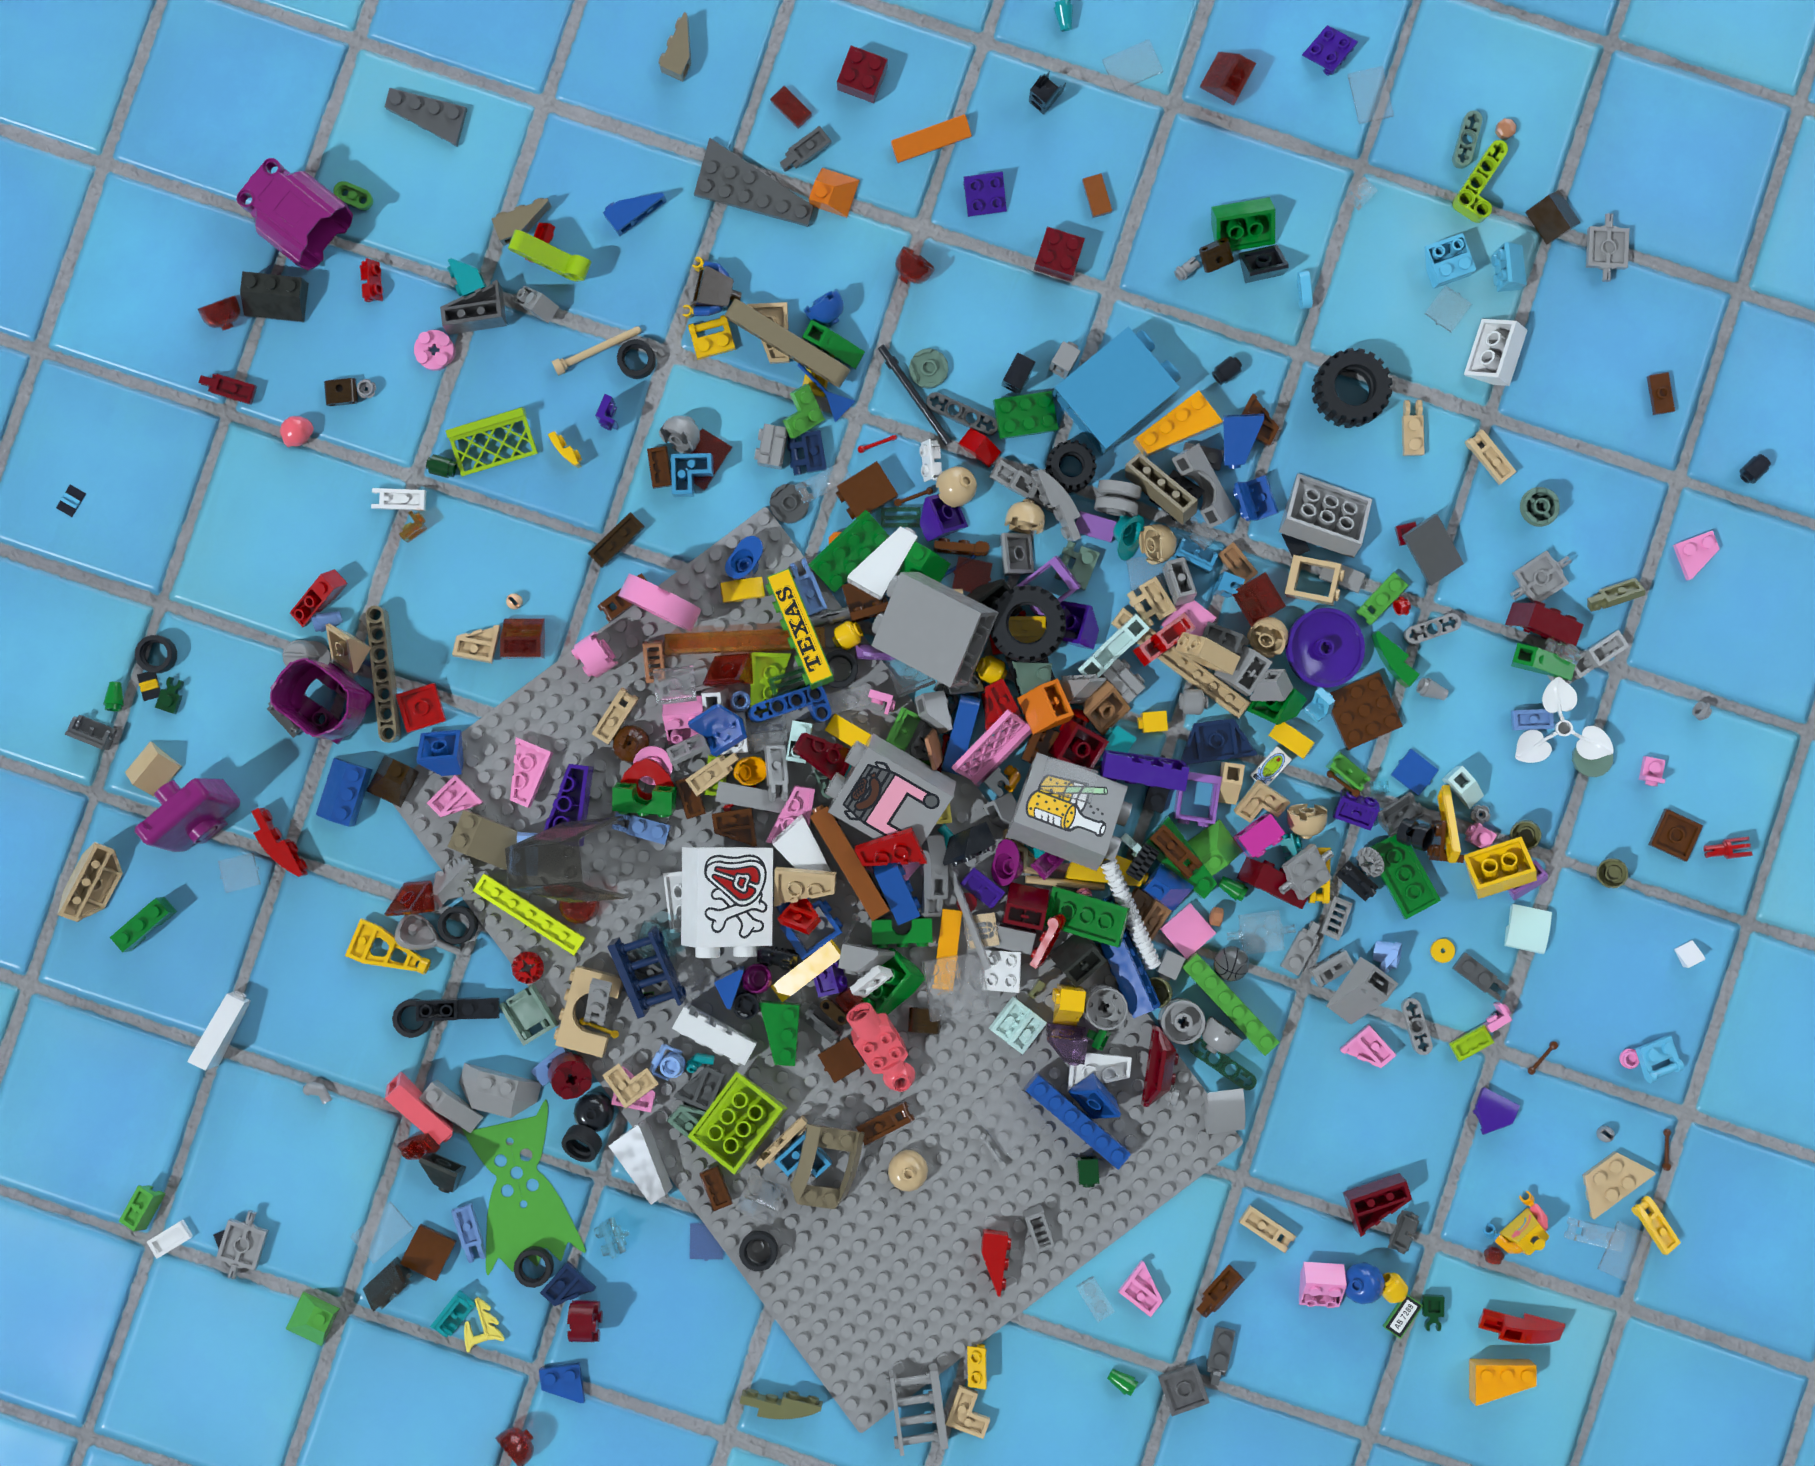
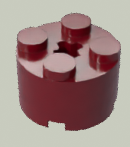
M565 1052L552 1060L548 1069V1078L557 1095L565 1100L580 1097L591 1088V1071L582 1056Z
M572 1300L567 1324H570L571 1331H567L569 1342L594 1343L600 1341L598 1325L603 1321L600 1301Z

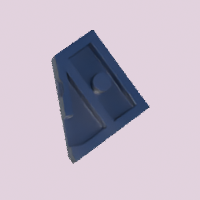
M567 1261L541 1290L540 1294L555 1307L567 1300H572L580 1295L594 1291L596 1286Z

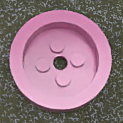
M628 574L618 594L624 600L690 632L701 612V609L694 604L632 574Z

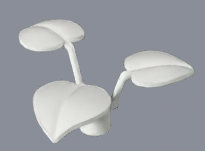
M1557 677L1548 684L1542 696V703L1547 712L1554 713L1558 711L1560 721L1555 725V732L1545 738L1537 730L1524 732L1518 739L1515 758L1526 763L1545 760L1552 751L1551 745L1546 741L1556 735L1568 736L1572 734L1579 738L1576 743V749L1579 755L1585 759L1593 760L1611 755L1614 750L1610 738L1599 727L1587 726L1583 729L1582 735L1573 731L1571 722L1564 719L1562 711L1568 712L1577 704V694L1573 687L1561 677Z

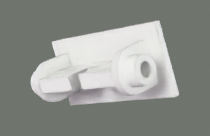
M928 439L921 443L919 450L922 457L921 474L924 482L932 479L937 481L938 476L942 473L941 462H934V459H941L940 444H938L937 440L931 441V439Z

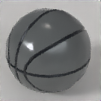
M1224 947L1214 958L1215 971L1224 980L1238 981L1249 970L1248 956L1238 947Z

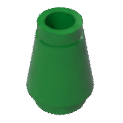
M109 682L103 702L105 710L113 712L122 711L124 701L121 682Z
M1225 876L1222 877L1218 884V887L1235 901L1239 900L1241 902L1249 887L1245 886V883Z
M1112 1369L1107 1377L1124 1395L1131 1396L1138 1384V1381L1134 1380L1135 1377Z

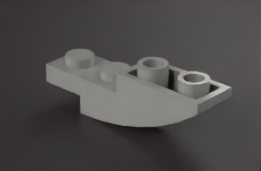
M1041 469L1032 470L1031 480L1039 490L1040 502L1046 508L1054 507L1053 513L1055 518L1060 521L1063 537L1067 541L1080 539L1081 536L1074 519L1080 517V514L1071 497L1049 474Z
M928 835L922 849L927 858V864H921L920 875L924 876L920 915L923 917H941L943 899H948V865L944 866L943 864L946 846L943 835Z

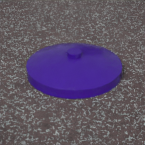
M1319 608L1306 612L1294 622L1288 632V643L1286 645L1288 663L1295 675L1311 686L1330 688L1342 685L1353 678L1362 665L1365 654L1363 634L1357 623L1340 610Z

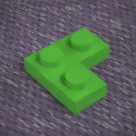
M804 384L790 393L797 412L782 420L790 438L798 437L825 420L809 384Z

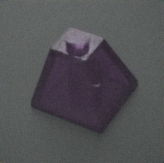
M1047 1022L1045 1025L1047 1041L1061 1059L1072 1066L1084 1065L1088 1044L1086 1027Z

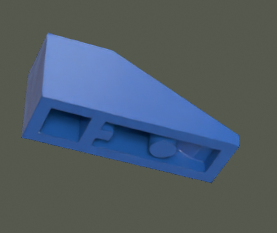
M662 192L619 200L616 203H610L605 208L603 214L617 234L622 236L667 200Z

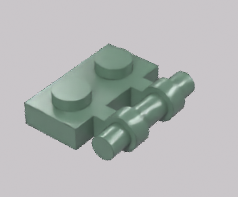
M1068 541L1067 546L1063 548L1061 561L1067 567L1070 557L1076 559L1073 568H1068V570L1081 585L1080 589L1086 590L1100 553L1081 546L1079 553L1073 551L1076 543ZM1056 572L1054 578L1062 580V578Z

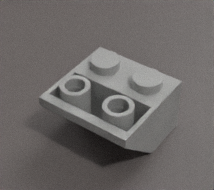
M1243 645V654H1237L1240 656V660L1233 675L1215 671L1213 675L1247 697L1252 694L1272 664V661L1257 651Z

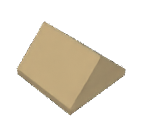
M329 623L326 624L331 659L353 674L357 673L371 647L350 633Z
M149 742L125 771V774L132 785L154 796V793L160 787L172 780L182 766L153 742Z

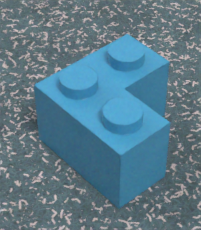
M711 453L671 454L672 495L674 497H694V477L714 476L713 455Z
M806 1130L774 1160L787 1177L797 1169L803 1140L806 1137ZM817 1147L811 1171L816 1178L832 1164V1159L821 1147Z

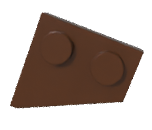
M1252 394L1242 414L1264 413V421L1255 440L1269 447L1279 427L1270 418L1267 410L1259 403L1257 396Z
M752 808L712 813L714 834L728 837L750 846H757Z

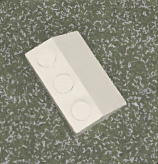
M1482 319L1464 375L1492 385L1510 386L1528 330L1517 321Z
M682 871L663 873L670 933L681 932Z

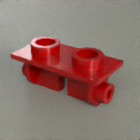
M366 258V261H362L360 265L361 280H367V283L362 284V298H364L365 302H372L373 299L383 301L380 262Z

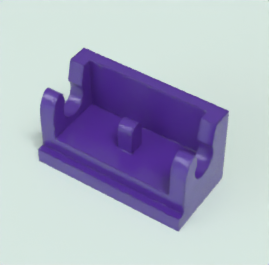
M974 867L960 883V885L990 909L1005 894V891Z

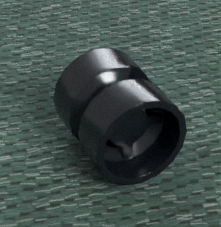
M1405 818L1398 827L1396 839L1404 845H1412L1415 849L1427 851L1433 842L1435 830L1432 826L1423 823L1419 824L1418 821Z
M748 991L739 994L733 1002V1010L736 1016L744 1020L752 1019L760 1010L759 996Z

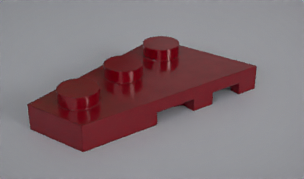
M801 733L792 749L830 780H832L836 772L845 776L850 765L845 762V758L850 751L849 748L837 743L828 742L825 739L808 733Z

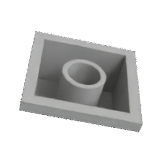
M842 944L838 968L845 969L847 974L865 975L873 967L881 966L895 956V951L862 944Z

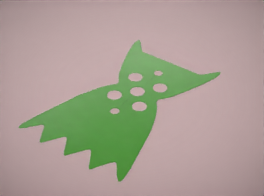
M546 1099L536 1116L474 1129L472 1133L462 1128L463 1133L478 1157L497 1178L492 1189L487 1214V1275L492 1271L498 1258L514 1272V1262L519 1254L526 1248L533 1246L547 1248L559 1261H562L568 1242L583 1253L586 1252L581 1237L560 1196L546 1177L537 1170L547 1127L548 1104ZM507 1138L513 1139L512 1145L506 1144ZM523 1149H529L532 1152V1158L529 1161H523L520 1158V1152ZM499 1154L504 1155L507 1159V1163L503 1167H498L494 1162L495 1157ZM513 1167H520L522 1169L523 1175L521 1178L514 1179L511 1177L510 1171ZM529 1179H536L538 1181L539 1187L536 1191H529L527 1189L526 1183ZM506 1184L511 1185L514 1189L510 1197H505L501 1193V1188ZM521 1201L527 1202L526 1208L520 1207ZM537 1255L527 1257L535 1266H538L541 1257Z

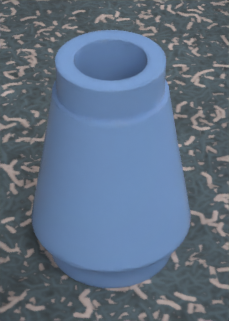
M340 611L315 613L316 616L311 617L316 632L326 631V624L328 623L336 626L343 622Z
M744 691L735 692L730 699L731 706L737 711L746 710L750 705L749 695ZM744 698V705H739V699Z

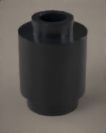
M1229 356L1214 368L1212 376L1218 384H1226L1242 372V364L1238 358Z
M1762 454L1753 456L1740 469V478L1745 483H1756L1769 470L1771 462Z

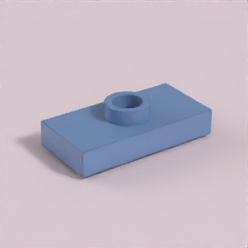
M558 1047L530 1071L542 1086L549 1082L548 1069L552 1060L556 1056L568 1052L566 1048Z

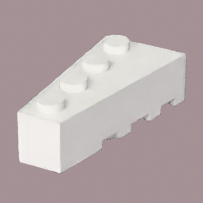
M689 1003L683 1007L672 1029L680 1034L694 1039L696 1043L711 1048L714 1053L729 1057L730 1061L738 1066L746 1064L758 1041Z

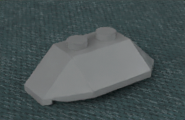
M464 1063L459 1081L472 1109L507 1118H512L537 1103L542 1086L538 1081Z

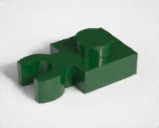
M168 677L166 680L168 688L167 690L161 689L155 708L177 714L183 696L177 693L178 690L183 688L184 681L179 680L178 684L174 686V678Z
M1422 1294V1315L1428 1317L1424 1322V1327L1427 1331H1430L1432 1323H1436V1330L1441 1331V1323L1438 1321V1317H1444L1445 1297L1443 1295Z

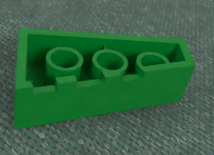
M1166 816L1141 847L1147 843L1158 850L1159 854L1156 860L1193 885L1192 891L1200 898L1205 899L1217 885V882L1204 864L1199 869H1195L1192 872L1193 875L1187 879L1149 840L1164 824L1199 859L1170 817ZM1186 859L1183 864L1187 867L1190 861Z

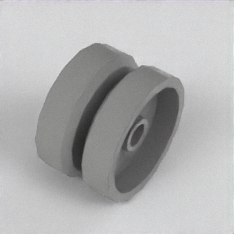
M1100 480L1097 492L1102 496L1096 498L1094 509L1109 515L1136 516L1139 505L1133 501L1140 499L1142 488L1123 481Z
M1186 998L1171 999L1168 1005L1160 1009L1158 1024L1169 1040L1176 1044L1186 1045L1195 1042L1201 1037L1205 1029V1017L1202 1010L1195 1003ZM1182 1017H1183V1018H1184V1022H1183L1182 1024H1179V1023H1178L1179 1018L1182 1019Z

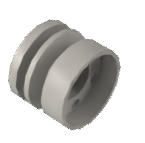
M1105 984L1093 985L1086 990L1083 1016L1088 1022L1102 1030H1113L1124 1022L1128 1007L1124 996L1120 992ZM1100 1002H1104L1106 1004L1103 1006L1104 1010L1098 1008L1101 1005Z

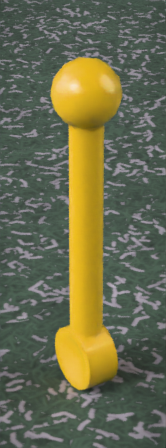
M584 1017L579 1020L581 1025H588L608 1033L612 1038L619 1036L617 1030L611 1031L594 1023L584 1022Z

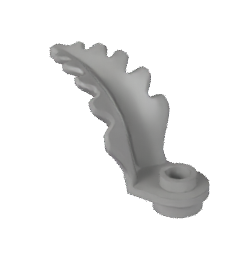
M458 857V862L456 859L453 860V867L448 863L445 865V873L442 871L436 872L434 885L427 892L423 901L424 906L429 911H439L447 900L460 898L464 895L461 887H469L470 882L467 879L474 877L471 874L474 872V869L472 868L473 864L470 858Z

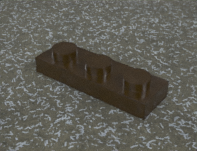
M630 512L588 554L603 568L645 526Z

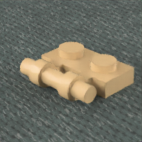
M1156 576L1138 587L1142 593L1138 597L1134 591L1127 594L1131 607L1136 609L1139 617L1148 627L1154 625L1150 618L1153 615H1156L1160 621L1177 610ZM1145 599L1151 607V610L1147 612L1141 604Z

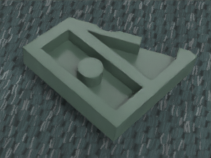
M680 1104L668 1117L667 1122L698 1147L687 1136L705 1114L706 1110Z

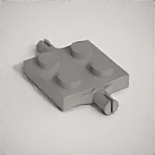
M1612 213L1605 214L1604 226H1590L1587 228L1586 268L1603 270L1602 282L1611 281V270H1625L1628 268L1629 228L1614 226V214Z
M1547 550L1512 573L1519 584V588L1510 593V595L1514 596L1512 598L1516 600L1525 594L1532 603L1534 601L1542 602L1569 584L1562 568L1571 563V560H1568L1570 558L1565 556V558L1557 562Z
M1310 844L1284 863L1282 868L1286 874L1287 882L1279 887L1280 892L1285 894L1288 890L1293 889L1299 900L1306 899L1332 879L1326 867V862L1334 857L1333 852L1327 850L1324 854L1320 855L1316 845Z
M248 1211L246 1221L240 1222L229 1219L216 1259L224 1261L231 1266L228 1278L236 1279L239 1268L255 1271L258 1267L269 1230L253 1224L257 1214L255 1211Z

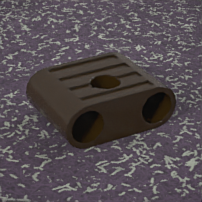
M1221 238L1199 249L1206 273L1213 272L1234 261L1228 238Z
M355 378L324 381L326 406L358 403Z
M824 998L820 1004L821 1010L838 1025L846 1024L847 1013L832 999ZM827 1002L829 1003L830 1007L825 1008L823 1004ZM843 1016L845 1020L840 1021L838 1017Z
M909 1007L908 1032L940 1034L941 1009Z

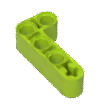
M1496 140L1487 148L1453 199V208L1475 223L1483 222L1491 214V204L1479 196V194L1507 154L1508 146L1504 141ZM1495 150H1497L1498 152L1495 158L1491 157L1494 154ZM1482 165H1486L1489 171H1484ZM1471 181H1475L1478 184V188L1473 187ZM1460 197L1465 198L1467 200V204H1463L1460 200ZM1477 208L1482 209L1484 215H1480L1477 212Z
M517 229L514 230L507 248L519 256L576 282L585 281L592 263L583 256L570 255Z

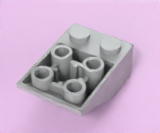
M1360 957L1326 1007L1349 1024H1353L1387 1001L1398 983L1375 965Z

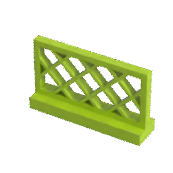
M521 407L445 430L447 438L450 440L461 477L538 454L525 408ZM523 421L525 430L522 435L512 431L516 422ZM511 424L509 429L504 427L506 425ZM501 427L507 430L503 441L493 437L496 428ZM510 432L520 437L515 448L505 443ZM483 433L488 436L484 447L474 442L477 434ZM491 438L501 443L497 453L486 449ZM464 439L470 442L465 453L457 449L455 441ZM523 439L530 443L532 451L524 453L518 450ZM472 444L482 449L478 459L467 454ZM504 445L514 450L510 458L505 459L499 456ZM485 451L495 456L491 464L487 465L480 461ZM465 457L476 461L471 470H464L462 463ZM497 457L502 459L501 461L495 462Z

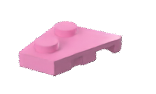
M1369 1024L1339 1048L1342 1053L1357 1057V1059L1364 1062L1367 1061L1379 1068H1382L1397 1056Z

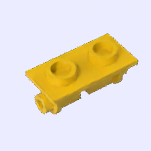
M979 1344L977 1347L967 1346L968 1387L987 1389V1349L984 1344Z

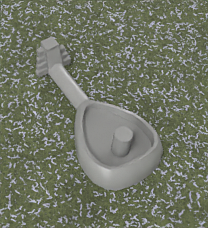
M416 913L405 915L395 930V941L399 946L408 950H426L437 946L458 955V961L469 956L471 952L468 944H465L464 948H460L441 940L431 923L425 917Z

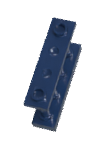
M656 925L652 926L649 930L648 937L626 944L622 943L620 937L612 939L607 946L637 1019L645 1017L652 1005L675 998L677 1005L680 1006L686 999L685 987L680 984L663 943V934L661 931H658ZM650 944L653 945L656 955L634 962L629 961L628 951ZM660 962L664 973L642 980L637 979L634 973L636 969ZM668 981L671 991L650 998L644 996L642 988Z

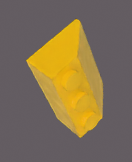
M1522 836L1464 855L1466 868L1478 899L1537 881V871Z

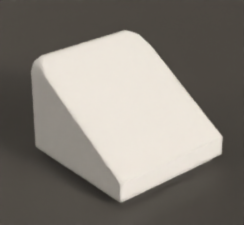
M1693 940L1674 949L1682 966L1685 968H1690L1705 960L1704 955Z

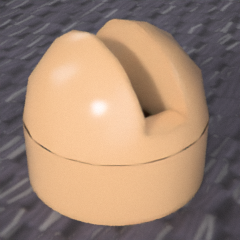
M512 593L507 596L506 604L509 608L516 610L522 606L523 599L520 595ZM511 597L518 603L516 606L510 600Z

